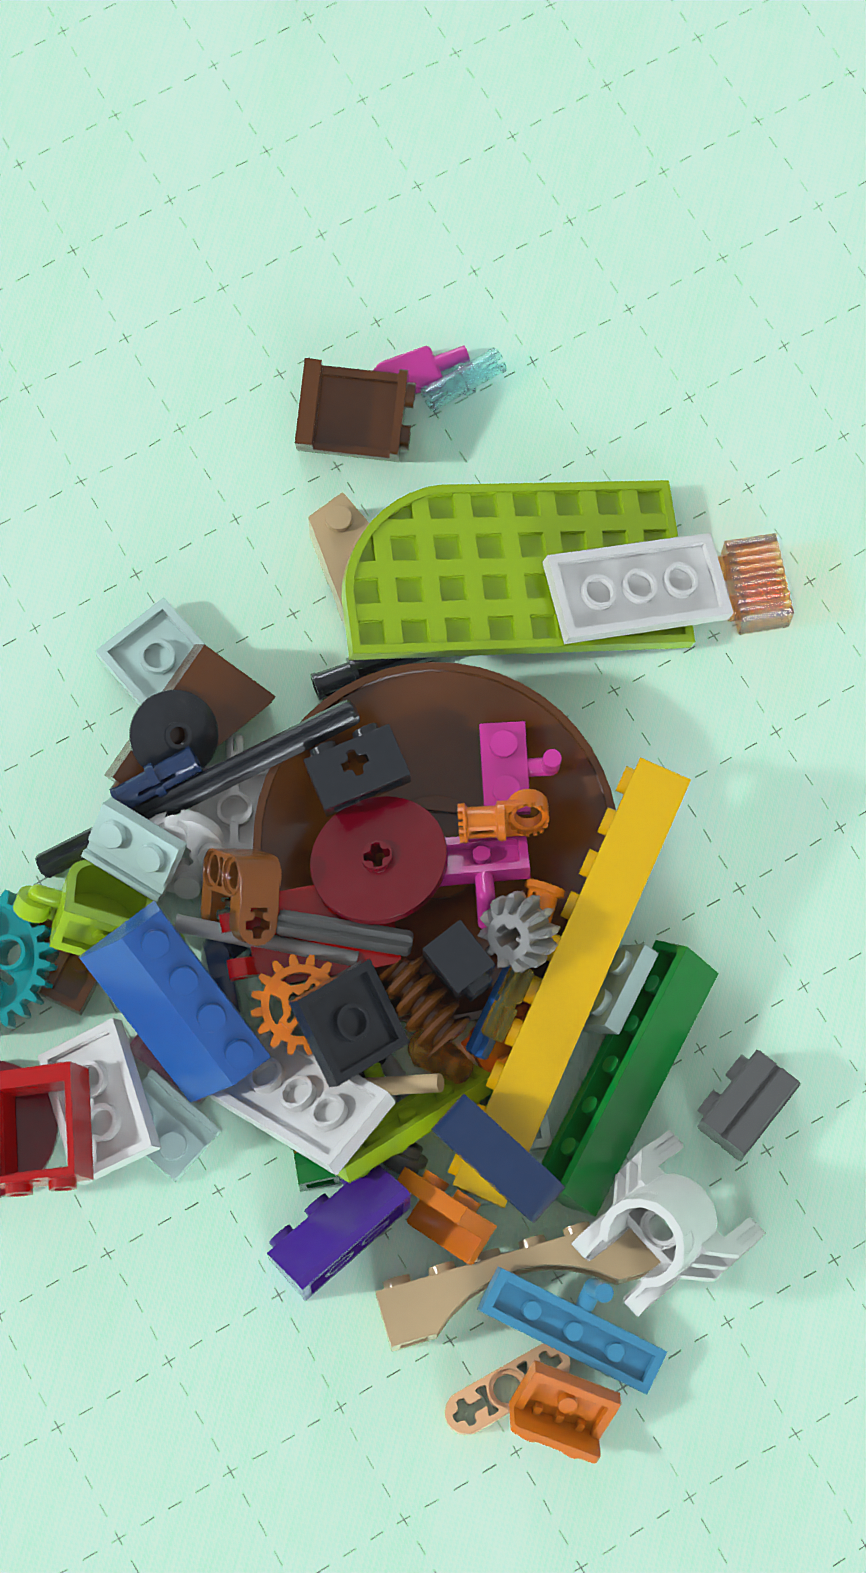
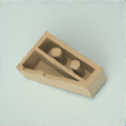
M341 492L308 516L310 539L327 584L333 594L341 621H343L345 626L341 598L344 572L356 543L370 523L344 492Z

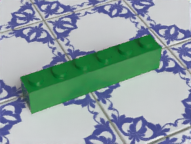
M655 940L651 949L659 954L620 1033L606 1035L541 1162L566 1187L556 1198V1201L564 1207L597 1216L615 1180V1175L619 1172L719 974L687 946Z

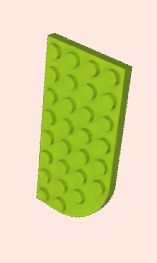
M669 480L440 484L424 487L397 499L384 508L366 527L356 543L345 568L341 598L349 660L690 648L696 642L693 625L564 644L542 563L547 555L678 537Z

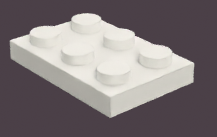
M111 1018L37 1055L40 1065L71 1061L89 1068L94 1180L161 1149L122 1020ZM65 1090L49 1092V1098L67 1155ZM94 1180L77 1182V1184L86 1185Z

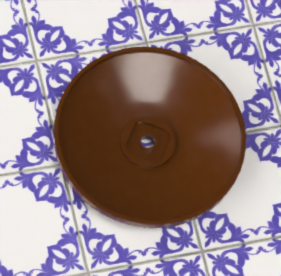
M424 662L387 668L364 676L340 688L324 699L300 721L302 722L344 700H350L355 705L360 716V722L357 725L269 768L258 798L255 814L253 849L275 855L278 858L281 866V885L279 891L314 885L310 870L312 849L320 831L334 816L326 817L305 768L304 759L311 757L309 752L311 749L328 741H335L336 745L354 739L352 733L368 724L377 723L379 728L389 724L410 771L411 782L379 796L399 797L413 801L426 809L436 819L445 838L459 837V828L463 826H458V822L463 820H458V804L465 803L467 807L484 806L479 724L525 721L527 759L543 758L544 753L549 749L559 751L562 757L559 771L555 775L529 777V789H535L547 798L549 823L548 827L544 828V832L540 833L538 831L536 836H533V833H531L529 837H526L530 863V879L549 883L565 891L564 898L557 901L551 924L560 926L557 935L562 936L568 919L560 915L570 892L573 891L580 894L587 879L579 874L589 849L599 852L605 836L597 833L607 808L609 807L614 810L616 808L605 772L592 747L579 729L554 704L525 684L501 673L459 663ZM356 757L348 760L349 768L344 772L353 770L356 776L362 775L364 773L363 765L367 762L359 763ZM531 806L530 814L518 816L532 818L538 815L540 810ZM384 853L375 854L376 859L373 864L374 867H379L383 865L382 860L385 858ZM526 879L494 882L495 899L502 895L508 896L515 891H523L526 896L528 890L524 886ZM475 883L440 886L434 896L422 908L403 919L394 921L396 928L413 932L411 953L407 956L409 960L423 956V948L459 920L463 922L485 951L490 946L488 940L478 937L482 929L478 925ZM497 954L488 955L495 963L494 974L491 976L493 979L491 982L492 986L472 1002L466 996L459 1001L460 1005L453 1014L455 1019L467 1015L471 1017L470 1022L479 1019L503 968H497ZM546 960L544 964L537 968L530 967L512 1008L525 1002L523 999L534 975L543 979L550 963ZM424 962L418 972L422 975L432 972V970ZM389 967L375 970L378 976H380ZM435 977L430 985L431 989L443 986L437 977ZM448 991L441 1000L443 1004L455 1001ZM400 1000L391 1002L394 1007V1010L396 1009ZM411 1015L399 1018L400 1022L408 1023Z

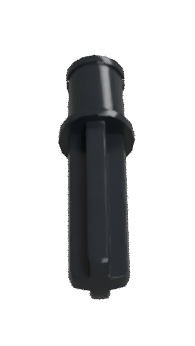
M347 657L346 663L317 673H311L310 676L313 688L320 701L329 697L340 688L372 673L405 664L429 662L439 657L349 660V657Z

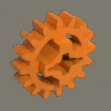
M295 954L290 955L289 966L283 968L275 960L272 962L275 975L269 977L268 975L260 974L258 977L261 984L265 986L264 991L257 990L251 993V998L261 1002V1007L251 1010V1017L263 1018L264 1023L257 1029L258 1034L263 1035L271 1032L274 1036L271 1039L270 1047L274 1049L283 1041L288 1044L287 1054L290 1056L294 1054L297 1046H303L307 1056H311L312 1051L305 1036L291 1035L299 1024L295 1017L288 1023L292 1012L288 1003L290 1002L289 999L292 996L297 998L311 988L331 978L328 974L332 964L328 961L320 969L314 967L315 957L311 954L308 956L305 964H299ZM298 974L310 976L305 984L290 986L282 981L287 977ZM271 996L282 1005L283 1016L277 1025L273 1021L269 1010Z

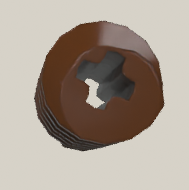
M406 956L385 970L379 978L383 987L389 986L386 993L390 1001L400 1000L395 1009L398 1018L411 1015L405 1026L406 1031L411 1033L423 1030L416 1042L419 1048L434 1044L428 1056L429 1059L461 1035L469 1024L471 1017L467 1015L455 1019L453 1014L460 1003L457 1000L446 1004L441 1002L448 991L447 986L431 989L430 985L437 975L436 972L432 971L421 975L418 971L426 959L421 956L409 960Z

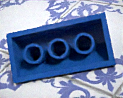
M155 900L79 956L83 964L190 1103L234 1086L271 1058L263 1043Z

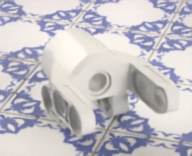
M668 1130L642 1148L615 1175L613 1206L585 1229L572 1243V1246L584 1259L591 1261L631 1228L661 1261L640 1279L641 1282L623 1297L624 1303L637 1317L658 1301L680 1279L714 1282L766 1235V1232L757 1222L748 1217L727 1236L723 1237L716 1229L718 1221L714 1204L704 1188L688 1177L674 1173L665 1174L659 1168V1166L684 1148L683 1143L671 1130Z

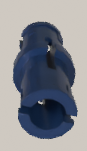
M188 745L184 750L156 765L152 762L143 766V772L116 787L110 788L109 792L112 798L133 809L156 795L160 798L168 795L167 789L197 773L203 772V768L193 749Z

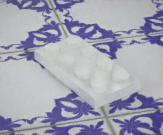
M711 533L547 555L542 562L564 644L728 620L734 614Z
M256 1029L254 1033L263 1043L271 1058L234 1086L209 1096L218 1104L337 1176L396 1103L389 1092L359 1075L354 1076L339 1086L329 1087L313 1053L311 1056H307L304 1047L297 1046L294 1054L290 1056L287 1054L288 1044L283 1041L273 1049L270 1047V1043L274 1035L271 1032L259 1035Z

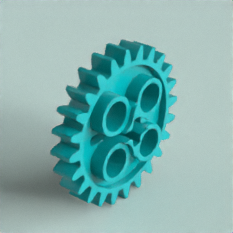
M5 889L0 896V969L14 978V983L9 985L0 976V1022L5 1027L13 1030L16 1028L14 1015L18 1014L21 1017L30 1019L32 1016L27 1005L30 1002L39 1005L44 1004L42 997L37 992L40 987H53V984L44 978L45 972L57 970L58 967L46 961V956L53 954L58 949L49 947L50 943L44 942L51 935V928L45 925L38 926L40 923H32L20 918L13 910L16 894ZM20 945L21 955L15 964L9 965L8 954L14 946Z

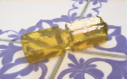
M510 966L497 994L500 998L498 1001H494L481 1029V1033L485 1037L496 1042L504 1041L518 1011L515 1007L517 1004H521L534 976V972L531 969L515 973L512 966Z

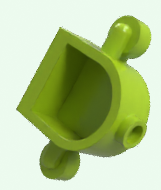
M82 860L71 866L61 890L40 884L21 887L13 904V910L20 918L28 922L42 923L47 919L52 920L49 947L80 956L153 902V900L90 861Z

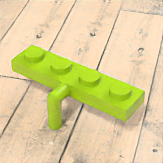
M465 1060L442 1074L444 1078V1089L442 1092L410 1094L396 1102L337 1175L351 1183L356 1179L366 1176L371 1169L393 1155L404 1152L409 1145L428 1133L433 1132L431 1129L463 1094L476 1105L479 1104L482 1099L493 1093V1089L486 1087L491 1073ZM379 1062L363 1071L365 1078L384 1077Z

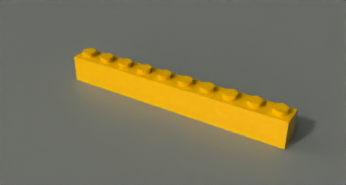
M641 757L635 769L626 766L615 790L624 794L617 811L608 807L597 831V833L605 836L599 852L589 849L579 872L580 875L587 878L580 894L573 891L570 892L560 915L568 919L562 936L557 934L551 936L558 946L554 952L547 955L546 960L550 963L543 979L534 975L523 999V1001L531 1004L524 1021L515 1018L504 1042L512 1047L506 1063L496 1061L486 1083V1087L493 1089L486 1107L477 1104L528 1152L531 1149L691 782V779ZM455 1154L447 1172L456 1176L452 1186L500 1208H505L507 1200L461 1157Z

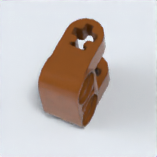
M209 849L203 860L201 918L220 922L216 916L217 910H223L227 906L230 907V930L235 938L254 946L264 945L270 941L276 932L278 920L279 888L281 885V866L278 858L275 855L256 849ZM222 897H229V899L222 901ZM254 916L261 918L260 926L253 927L252 931L246 929V921L253 920Z

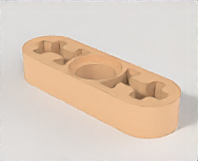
M544 1343L538 1345L453 1394L445 1407L447 1425L453 1432L463 1436L473 1435L510 1414L509 1403L501 1402L494 1394L493 1387L498 1378L509 1375L521 1383L525 1375L517 1367L526 1363L528 1371L534 1360L541 1362L539 1355L546 1353L550 1359L557 1356L561 1361L557 1369L569 1373V1356ZM485 1387L488 1401L498 1412L490 1416L486 1406L474 1414L476 1421L474 1425L468 1426L464 1420L457 1423L453 1418V1415L458 1412L456 1403L464 1400L468 1406L473 1405L482 1399L476 1390Z

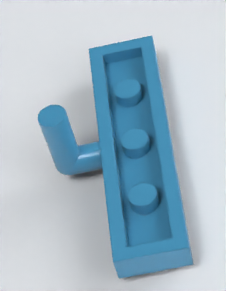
M498 1266L477 1307V1310L646 1395L667 1355L666 1350L592 1314L597 1301L607 1303L614 1295L613 1288L597 1278H589L585 1282L575 1304Z

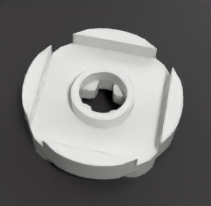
M181 810L180 815H170L165 817L166 812L157 814L150 821L186 842V848L190 849L189 857L181 858L172 880L166 887V891L175 893L183 899L195 898L202 891L203 860L205 854L211 848L226 849L224 834L213 820L195 811Z

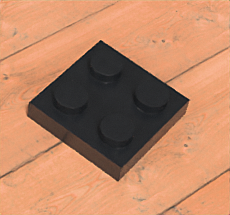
M371 959L357 962L288 1002L329 1087L343 1084L410 1043Z

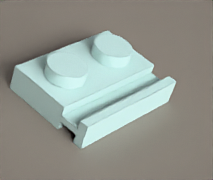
M111 797L102 803L88 838L89 844L83 850L81 856L157 903L165 897L166 887L175 874L187 843Z
M645 944L622 945L621 948L618 947L582 1029L586 1033L594 1031L597 1034L620 1033L659 953Z
M152 1069L141 1083L161 1149L146 1156L176 1183L207 1149V1146L214 1138L221 1134V1131Z

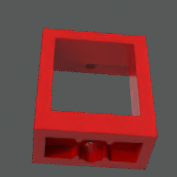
M68 1061L0 1071V1189L5 1190V1196H30L34 1194V1187L48 1186L49 1191H71L77 1189V1182L94 1180L89 1068ZM65 1090L68 1166L18 1172L15 1097Z

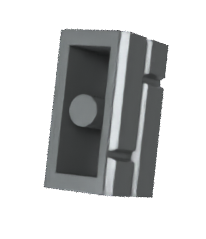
M757 1049L749 1059L743 1054L739 1056L725 1074L731 1080L730 1084L722 1094L713 1089L697 1110V1112L704 1116L697 1128L738 1161L743 1160L801 1085L799 1080Z

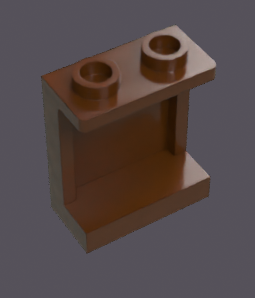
M305 358L294 442L297 451L399 462L401 450L409 451L411 425H404L406 408H414L416 383L409 382L408 370L399 369V373L327 366L323 365L321 359Z

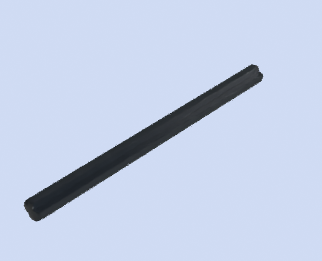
M344 700L167 789L168 795L162 798L156 795L132 810L148 820L166 812L165 817L181 813V810H187L357 725L360 722L359 713L350 700ZM93 827L39 853L35 857V861L40 873L46 878H51L71 868L75 863L86 860L81 855L89 844L88 838Z

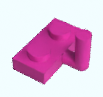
M525 721L479 724L484 806H493L499 800H508L512 794L519 790L529 789V777L551 776L559 771L562 757L560 752L555 749L547 750L543 758L527 759ZM525 806L518 809L516 814H530L531 808Z
M525 836L506 837V841L500 842L497 838L469 839L466 844H460L459 837L445 838L448 848V864L440 886L475 883L478 925L481 929H484L486 925L481 921L480 917L484 911L491 908L490 904L495 899L494 882L530 879L527 838Z

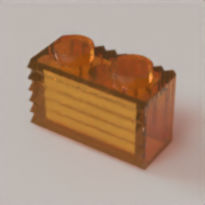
M771 533L724 541L718 560L724 581H727L729 598L734 612L728 619V622L735 621L739 635L761 632L763 630H776L790 626L794 615V608L790 598L777 534Z

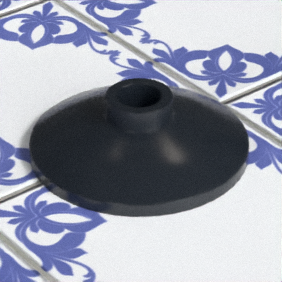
M165 690L150 696L137 708L129 727L130 747L135 759L142 768L150 762L156 765L184 750L189 745L204 769L213 758L218 745V725L212 710L201 698L187 691ZM175 727L182 728L185 733L184 740L179 744H174L170 739V733Z

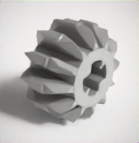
M515 891L508 896L502 895L494 899L490 904L491 908L484 911L480 917L486 927L480 930L478 937L488 940L490 946L485 951L488 955H498L497 968H506L511 965L516 973L523 972L530 967L537 968L544 964L547 955L554 952L558 946L551 936L558 933L560 926L551 924L548 920L554 909L545 908L542 910L540 908V895H532L526 898L523 891Z

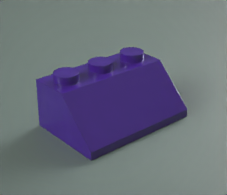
M376 1166L366 1176L356 1179L351 1183L341 1178L339 1181L343 1184V1187L330 1198L326 1193L320 1195L305 1209L304 1212L308 1217L295 1229L288 1224L269 1241V1244L272 1246V1249L267 1252L269 1261L305 1302L411 1209V1194L382 1166Z

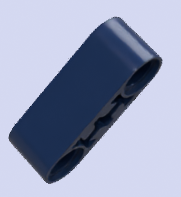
M465 1094L455 1102L431 1129L447 1146L533 1224L566 1188Z

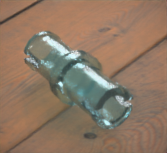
M492 347L486 353L466 364L460 362L452 366L449 374L428 386L422 387L420 390L422 397H430L424 401L428 408L436 412L440 407L461 395L468 397L477 391V386L498 374L506 372V363L498 364L497 362L503 358L501 353Z

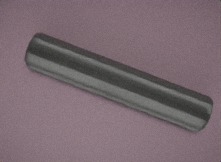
M285 909L280 910L278 913L276 933L280 936L401 956H408L411 953L414 937L413 932L410 930L381 925L360 924L350 920Z

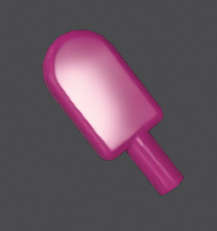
M426 345L386 359L377 364L373 371L399 373V369L408 370L409 382L416 383V394L442 385L443 375L441 372L469 362L470 357L465 345L435 356L431 348Z

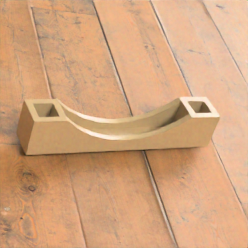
M586 1221L562 1229L563 1237L546 1241L543 1234L518 1242V1250L501 1254L500 1248L482 1251L473 1265L467 1264L456 1268L455 1262L449 1261L428 1268L429 1276L411 1281L409 1274L387 1279L382 1282L384 1289L375 1291L390 1349L393 1352L437 1339L448 1321L470 1299L487 1289L498 1266L515 1275L538 1271H570L594 1276L611 1284L620 1285L642 1278L661 1261L631 1228L591 1261L584 1259L572 1246V1243L590 1226V1222Z

